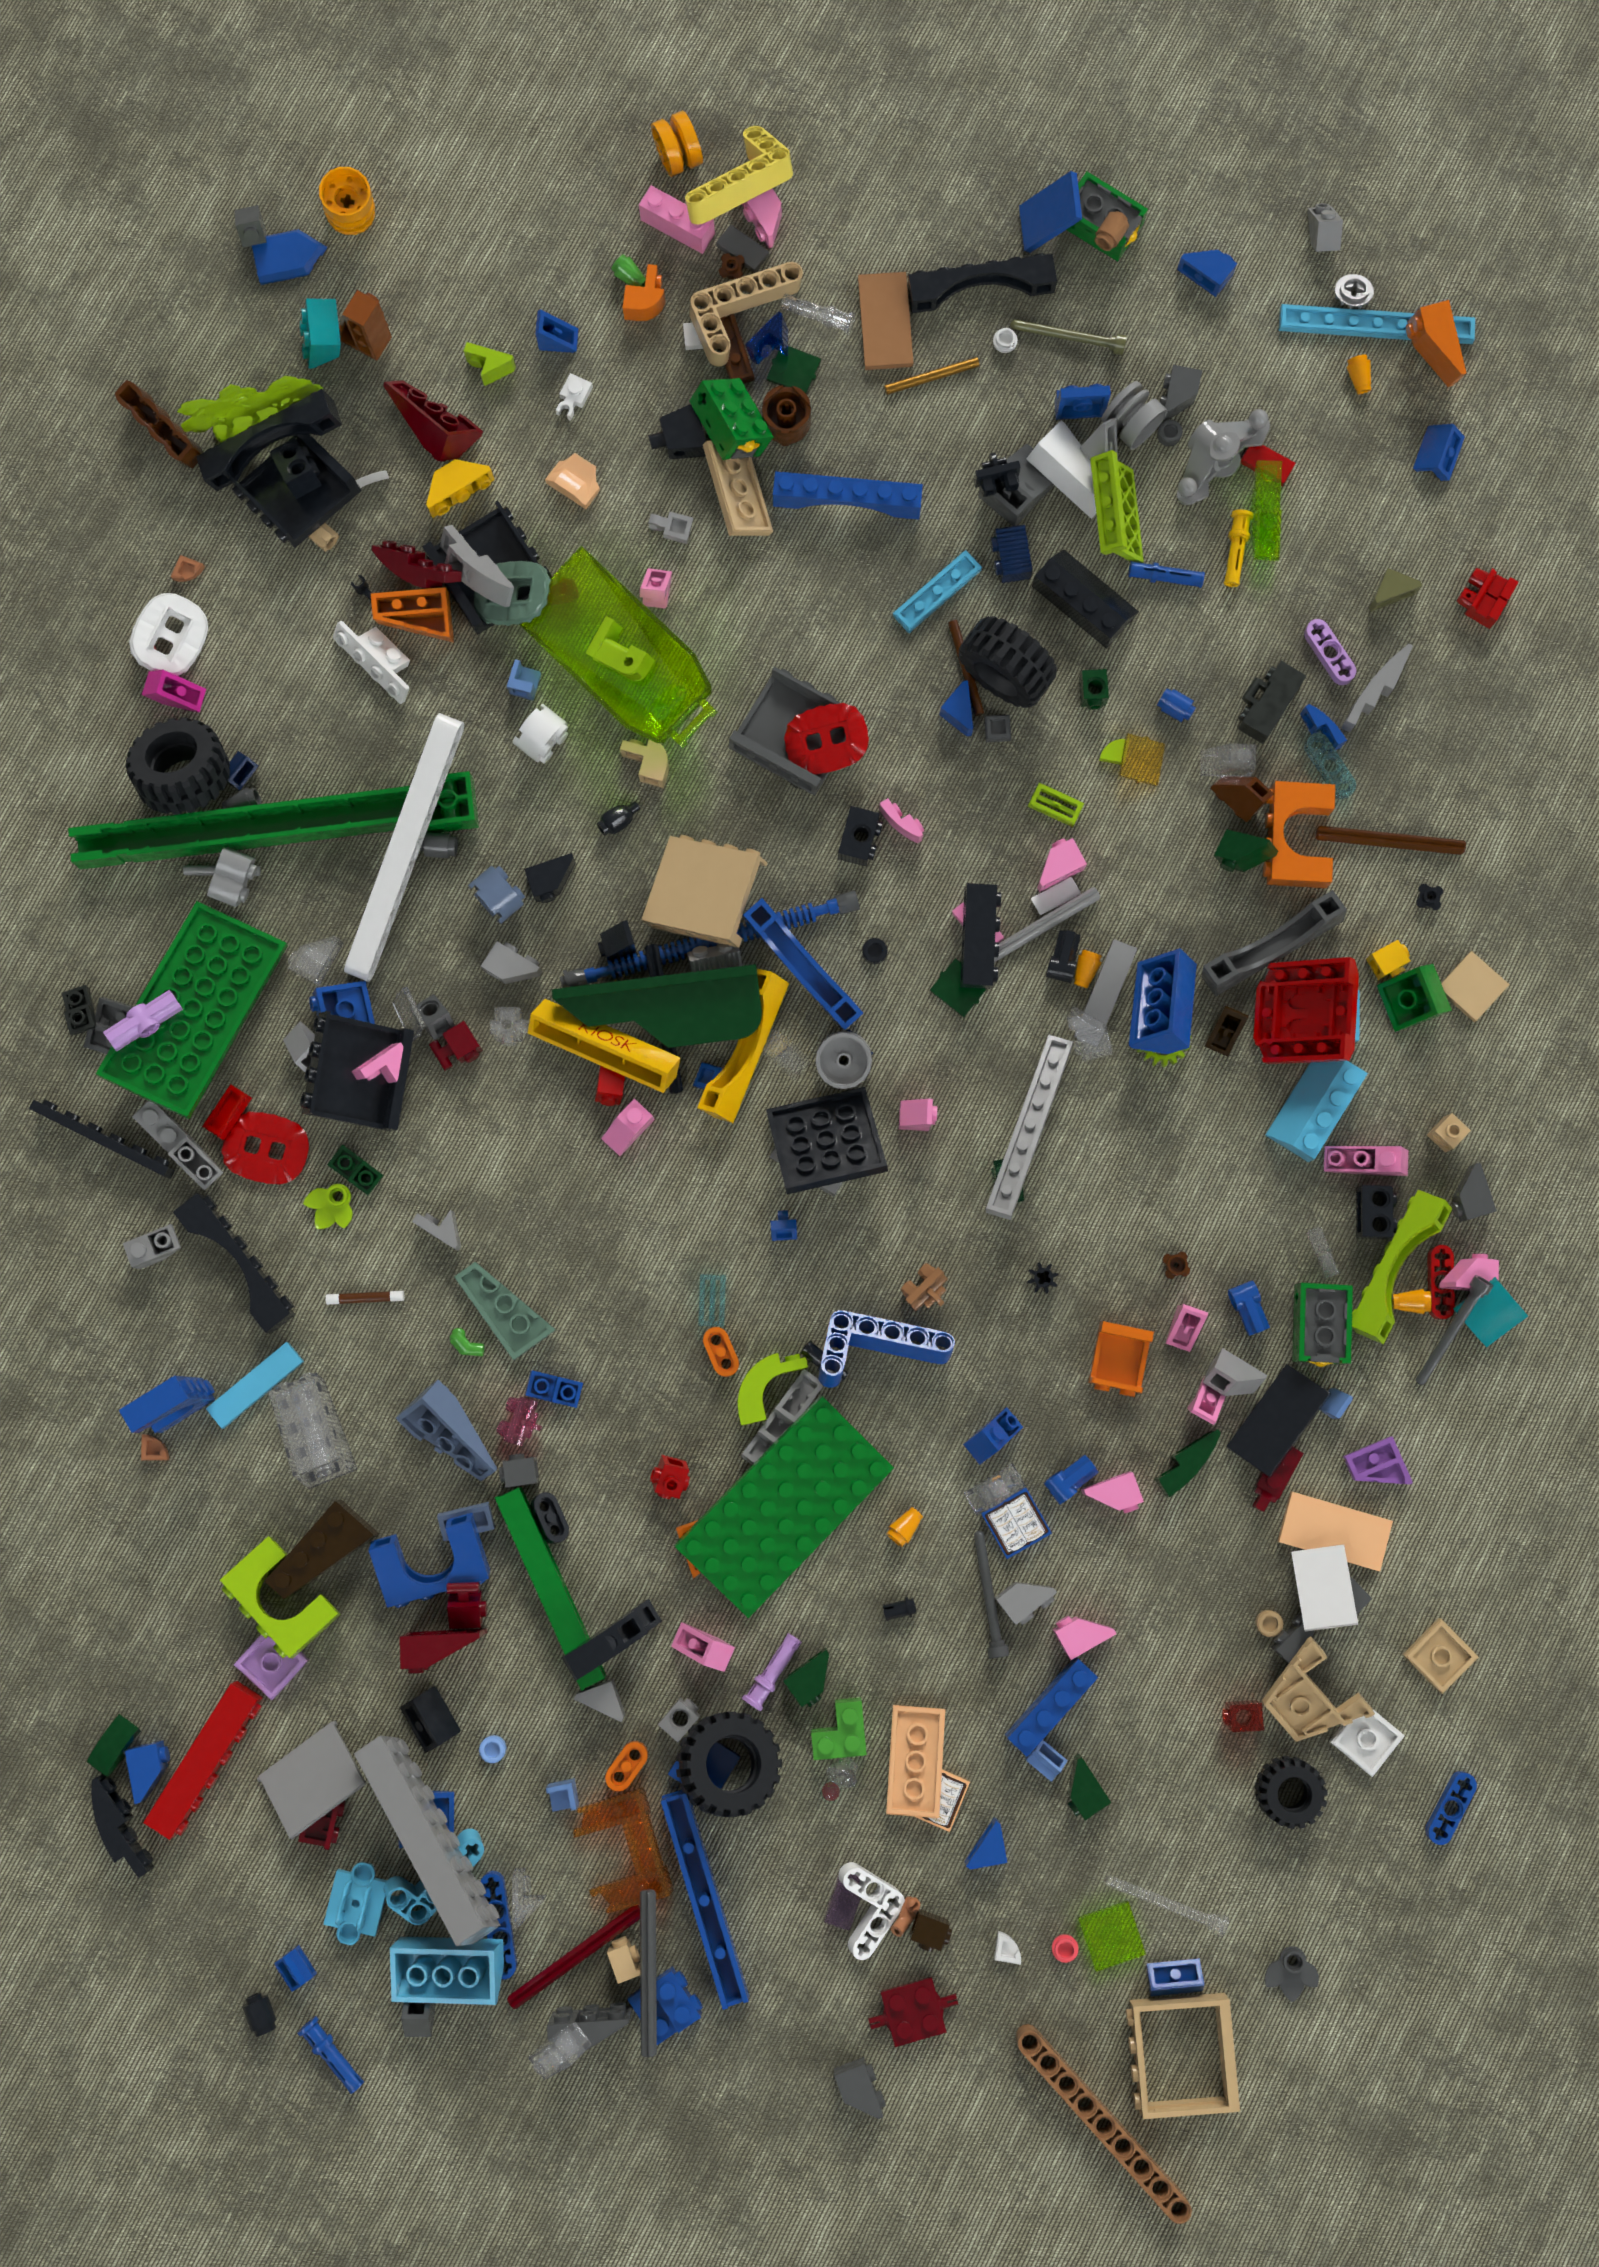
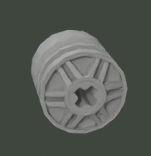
M1138 381L1132 382L1117 394L1101 418L1103 423L1111 418H1117V431L1123 428L1119 438L1131 450L1144 443L1156 431L1168 413V410L1157 399H1152L1146 403L1150 393L1147 389L1142 390L1143 386Z

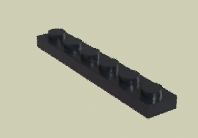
M46 1099L42 1103L36 1100L32 1101L29 1107L30 1110L166 1178H172L175 1170L168 1167L169 1161L157 1155L152 1159L146 1156V1149L133 1144L132 1148L124 1145L125 1139L111 1133L109 1137L102 1134V1127L92 1122H88L85 1125L79 1122L80 1116L68 1110L63 1114L57 1111L58 1105Z

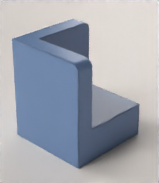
M515 659L507 683L509 694L534 701L541 672L523 667L520 660Z
M575 1778L547 1785L546 1793L550 1795L552 1812L571 1808V1811L577 1810L579 1799Z

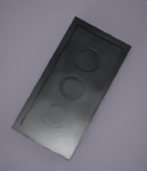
M1286 1364L1228 1443L1227 1449L1271 1478L1330 1397V1392Z

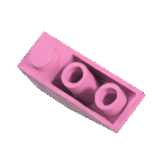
M1325 1146L1324 1172L1408 1176L1409 1151L1402 1146Z

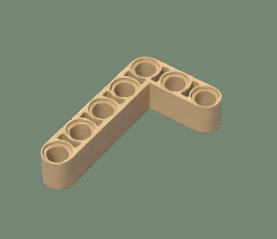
M787 262L697 291L691 296L689 315L710 364L720 367L725 365L729 359L730 340L720 318L797 293L800 289L803 275L799 264ZM787 277H793L795 280H790ZM765 284H770L773 287H766ZM746 291V292H749L750 294H747V295H746V294H743L742 292ZM719 299H726L727 302H722ZM697 306H703L705 309H698ZM710 327V328H713L714 330H713V331H709V330H706L705 328ZM715 349H721L723 352H716Z

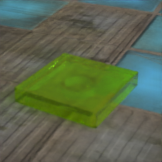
M1128 1900L1078 1917L1096 1972L1146 1955Z

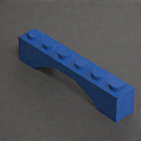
M775 471L773 507L799 509L816 505H848L876 510L896 518L919 519L923 484Z
M763 898L742 915L743 919L841 1030L847 1029L863 1014L853 1000L800 944Z

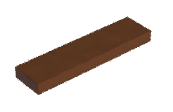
M719 299L722 302H727L726 299ZM734 314L720 318L730 340L729 359L724 365L728 378H740L743 384L755 381Z

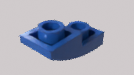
M531 1370L525 1396L577 1408L583 1383Z

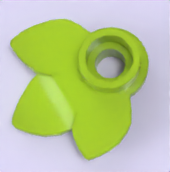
M333 1184L328 1189L316 1188L307 1195L303 1202L305 1206L316 1209V1229L329 1228L335 1222L340 1227L346 1228L352 1220L353 1211L349 1205L351 1192L343 1184ZM338 1192L343 1194L341 1201L335 1200V1194Z

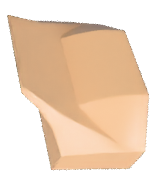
M576 453L564 461H559L545 479L546 484L584 509L588 508L600 491L596 481V466Z

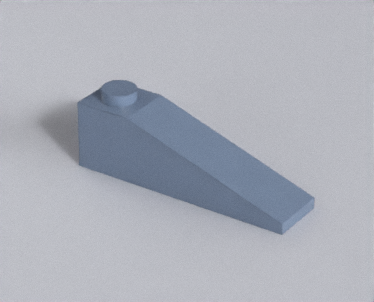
M439 1380L427 1387L396 1417L415 1438L420 1441L423 1438L435 1445L434 1450L439 1454H442V1452L447 1453L454 1458L457 1466L478 1480H484L497 1470L495 1463L457 1398Z

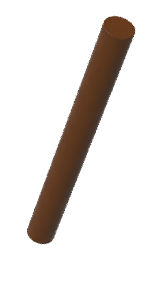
M952 620L948 622L964 680H968L970 701L974 714L979 716L984 714L983 706L975 680L960 662L959 648L964 641L958 620Z

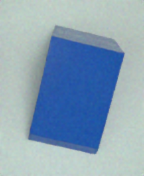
M541 309L538 310L535 334L539 350L576 352L579 328Z
M967 680L962 681L941 706L939 715L965 736H972L973 721Z
M995 1817L964 1861L966 1867L970 1870L1007 1863L1001 1824Z

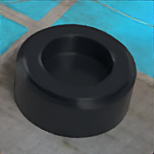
M879 938L867 940L862 949L863 958L870 964L882 963L888 952L887 945Z

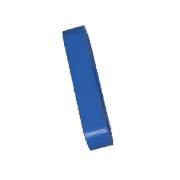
M1458 1771L1448 1781L1425 1827L1426 1836L1435 1844H1447L1458 1827L1477 1789L1476 1780L1472 1775L1464 1771ZM1467 1778L1468 1788L1460 1790V1785L1457 1784L1459 1779L1464 1781ZM1452 1791L1462 1796V1801L1459 1798L1451 1795ZM1450 1800L1455 1801L1458 1806L1457 1812L1454 1815H1447L1444 1811L1445 1804ZM1441 1815L1451 1821L1450 1825L1446 1822L1442 1825L1443 1821L1439 1819V1816ZM1442 1825L1441 1829L1444 1831V1835L1436 1837L1433 1829L1435 1827L1440 1828Z

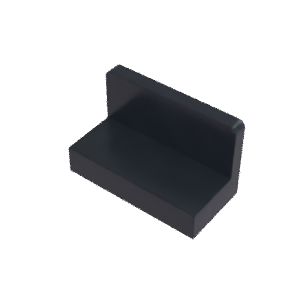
M436 1686L399 1707L425 1753L440 1746L461 1731Z

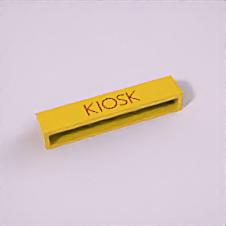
M544 999L530 1015L528 1034L664 1093L677 1077L680 1057L607 1025L588 1027L564 1007L550 1000Z

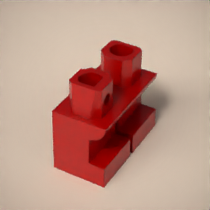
M1476 568L1467 582L1479 589L1475 593L1465 587L1456 602L1467 609L1464 613L1465 615L1490 629L1498 620L1519 581L1511 577L1507 580L1497 575L1496 570L1493 568L1489 573Z

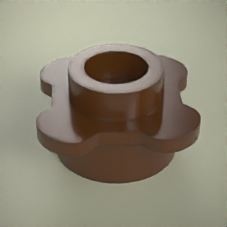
M728 253L723 254L721 257L722 268L719 269L720 276L729 279L741 278L743 275L742 265L745 263L744 257L742 255L730 256Z
M1181 1251L1176 1255L1166 1254L1163 1256L1162 1262L1166 1266L1165 1276L1168 1279H1173L1179 1275L1186 1277L1190 1274L1187 1262L1188 1256L1185 1252ZM1174 1263H1178L1179 1266L1175 1268Z

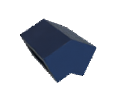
M238 751L230 761V776L226 780L227 783L241 790L259 765Z

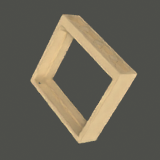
M1225 1993L1129 2000L1130 2009H1126L1127 2025L1132 2026L1133 2037H1128L1130 2054H1134L1135 2065H1131L1132 2081L1137 2082L1138 2092L1133 2093L1135 2110H1139L1142 2118L1153 2119L1240 2112L1230 1999ZM1215 2006L1224 2096L1148 2102L1140 2012Z

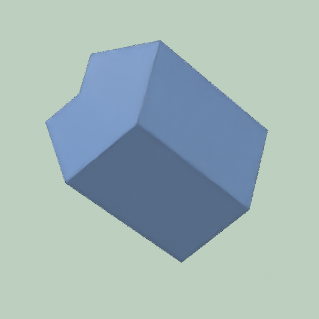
M1044 1740L1037 1745L1028 1757L1025 1756V1760L1051 1782L1061 1773L1068 1761Z

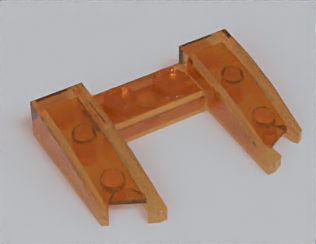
M644 1787L614 1795L577 1809L578 1813L584 1814L581 1828L574 1829V1838L621 1824L623 1826L636 1874L589 1890L593 1898L600 1893L610 1904L605 1910L607 1914L639 1905L640 1892L645 1889L655 1890L656 1900L672 1894L674 1889L667 1865H663L649 1816L651 1809Z

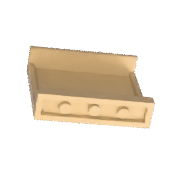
M680 835L679 838L670 836L641 920L653 929L739 948L742 938L737 934V930L759 865L767 866V862L760 856V852L753 849L741 851L729 844H724L722 847L705 839L698 842L686 835Z

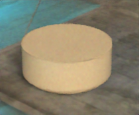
M1264 1610L1256 1617L1255 1625L1260 1634L1266 1637H1275L1283 1629V1620L1277 1612Z

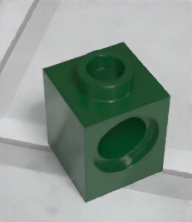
M1107 669L1082 670L1079 677L1081 707L1095 710L1106 706L1109 699ZM1092 686L1097 687L1100 693L1092 694L1088 688Z

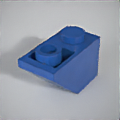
M1006 1407L963 1445L980 1465L998 1452L1023 1426Z

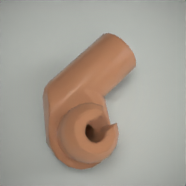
M905 1898L898 1919L891 1927L894 1935L901 1937L916 1917V1912L920 1909V1901L917 1898Z

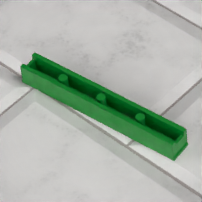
M519 1487L504 1495L495 1497V1500L566 1655L590 1637L552 1552L541 1535L522 1487ZM600 1665L576 1681L580 1690L583 1691L588 1686L605 1679L607 1675L603 1666Z

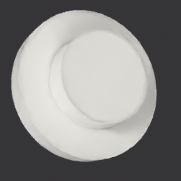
M1002 328L995 333L993 345L999 352L1009 353L1017 346V335L1010 328Z

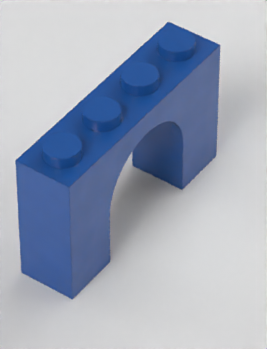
M173 1376L119 1409V1412L131 1433H140L150 1426L154 1433H163L215 1401L212 1395L215 1391L207 1379Z
M473 1513L447 1519L445 1529L454 1560L445 1571L439 1574L423 1575L412 1570L404 1559L397 1534L371 1541L368 1551L387 1608L392 1606L400 1608L408 1605L413 1600H428L433 1598L435 1594L447 1593V1583L479 1582L482 1584L489 1579L490 1567Z

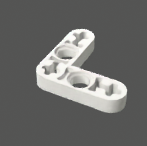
M848 1862L840 1868L838 1875L840 1882L846 1889L872 1904L848 1941V1948L856 1959L865 1960L873 1954L897 1918L905 1899L893 1885L857 1863ZM850 1874H856V1876L860 1879V1882L858 1883L856 1880L852 1878L848 1879V1876ZM874 1882L877 1883L876 1891L872 1894H866L867 1886ZM889 1898H895L893 1903L887 1902ZM881 1909H883L884 1911H887V1914L885 1915V1914L881 1911ZM876 1917H881V1925L872 1929L870 1927L872 1920ZM859 1943H860V1944H864V1943H865V1946H864L863 1948H862V1947L857 1948V1946H858Z

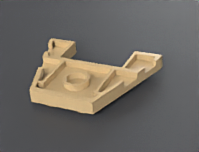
M1311 1636L1307 1638L1262 1699L1266 1708L1296 1742L1327 1732V1728L1339 1724L1345 1726L1353 1723L1352 1720L1363 1716L1369 1718L1375 1715L1371 1706L1359 1692L1336 1708L1307 1675L1308 1671L1327 1659L1325 1652Z

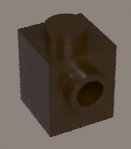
M919 1909L909 1935L910 1940L919 1943L918 1947L929 1952H933L934 1949L941 1951L943 1944L948 1945L952 1929L949 1928L948 1919Z

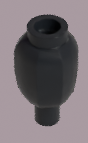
M634 801L628 806L618 805L601 815L600 821L597 823L598 829L604 836L608 833H618L631 823L633 814L640 810V806Z

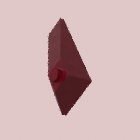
M405 381L384 382L383 387L422 446L432 454L435 460L445 462L446 460L458 459L482 436L483 431L468 418L461 414L456 417L447 412L448 406L428 401L427 394Z

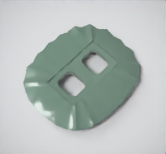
M526 561L498 563L496 565L514 586L510 606L504 607L477 592L474 594L475 611L484 622L506 626L512 624L519 625L522 622H531L533 618L541 615L542 608L547 605L551 580L547 574V569L538 563ZM522 586H530L527 600H517L518 590Z

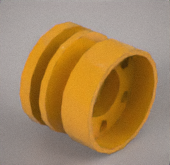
M337 167L330 170L322 178L319 185V197L329 225L337 232L345 235H357L364 232L372 225L375 218V204L366 177L359 170L351 167Z

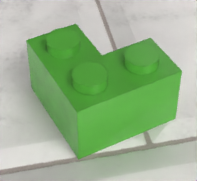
M861 1697L835 1700L837 1727L811 1729L814 1760L867 1755Z

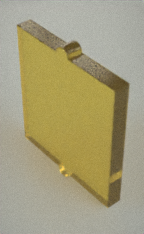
M1129 733L1126 734L1119 776L1134 780L1136 784L1142 782L1158 786L1165 744L1150 740L1148 736L1143 738Z

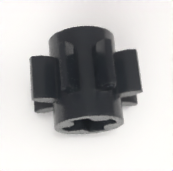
M1039 1262L1036 1265L1037 1271L1028 1270V1273L1032 1275V1279L1026 1283H1033L1035 1286L1034 1293L1039 1289H1043V1292L1048 1294L1049 1285L1057 1287V1284L1053 1282V1278L1059 1274L1050 1271L1052 1264L1042 1268ZM1045 1272L1048 1283L1039 1284V1278L1036 1275Z

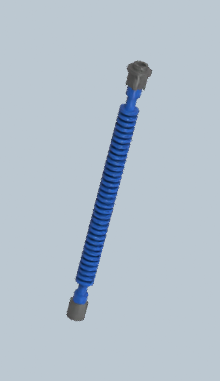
M853 890L835 895V898L827 900L826 904L813 907L811 903H807L808 909H806L804 904L801 905V911L799 906L795 907L796 912L793 911V908H790L789 914L787 910L782 911L783 916H781L780 911L776 912V914L790 930L791 924H793L794 928L798 927L797 922H799L800 926H804L803 920H805L806 924H810V918L814 923L817 916L827 913L830 915L840 913L842 915L860 910L856 892ZM746 921L745 927L743 922H740L737 934L743 938L744 942L748 941L747 936H749L750 941L754 940V934L757 939L760 938ZM689 937L690 942H687V939L684 938V944L677 940L678 946H675L674 941L670 942L671 948L668 947L667 943L664 944V950L659 945L662 964L667 965L666 959H668L669 964L673 963V957L675 962L679 961L678 956H681V959L684 960V954L691 952L695 947L706 946L709 948L716 946L718 943L697 938L694 941L693 937ZM639 951V957H637L635 952L632 959L630 954L626 955L627 960L624 959V956H621V962L614 958L615 964H612L610 959L607 960V966L594 969V967L584 969L582 967L568 972L567 969L563 970L564 975L559 976L562 988L588 985L598 982L597 979L612 975L614 980L616 979V973L621 978L623 977V971L625 976L629 975L628 970L635 974L634 968H637L638 972H642L641 966H643L644 971L648 970L646 955H643V951Z

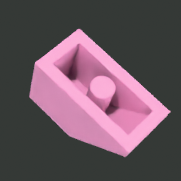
M1063 838L1051 845L1052 848L1047 856L1037 887L1039 892L1085 869L1087 863L1073 838L1067 841Z
M634 1098L616 1117L601 1139L621 1156L655 1119Z
M1472 1254L1471 1259H1461L1440 1282V1288L1469 1291L1471 1287L1469 1284L1475 1275L1487 1281L1496 1277L1499 1281V1260L1488 1259L1487 1254Z
M1130 1471L1081 1489L1082 1494L1115 1510H1123L1124 1513L1139 1509L1138 1504L1144 1502L1135 1476Z
M1066 1616L1056 1622L1057 1627L1053 1629L1070 1660L1116 1635L1115 1630L1109 1626L1078 1617L1071 1619L1070 1616Z
M681 1622L671 1647L698 1663L725 1672L735 1649L734 1646L683 1622Z

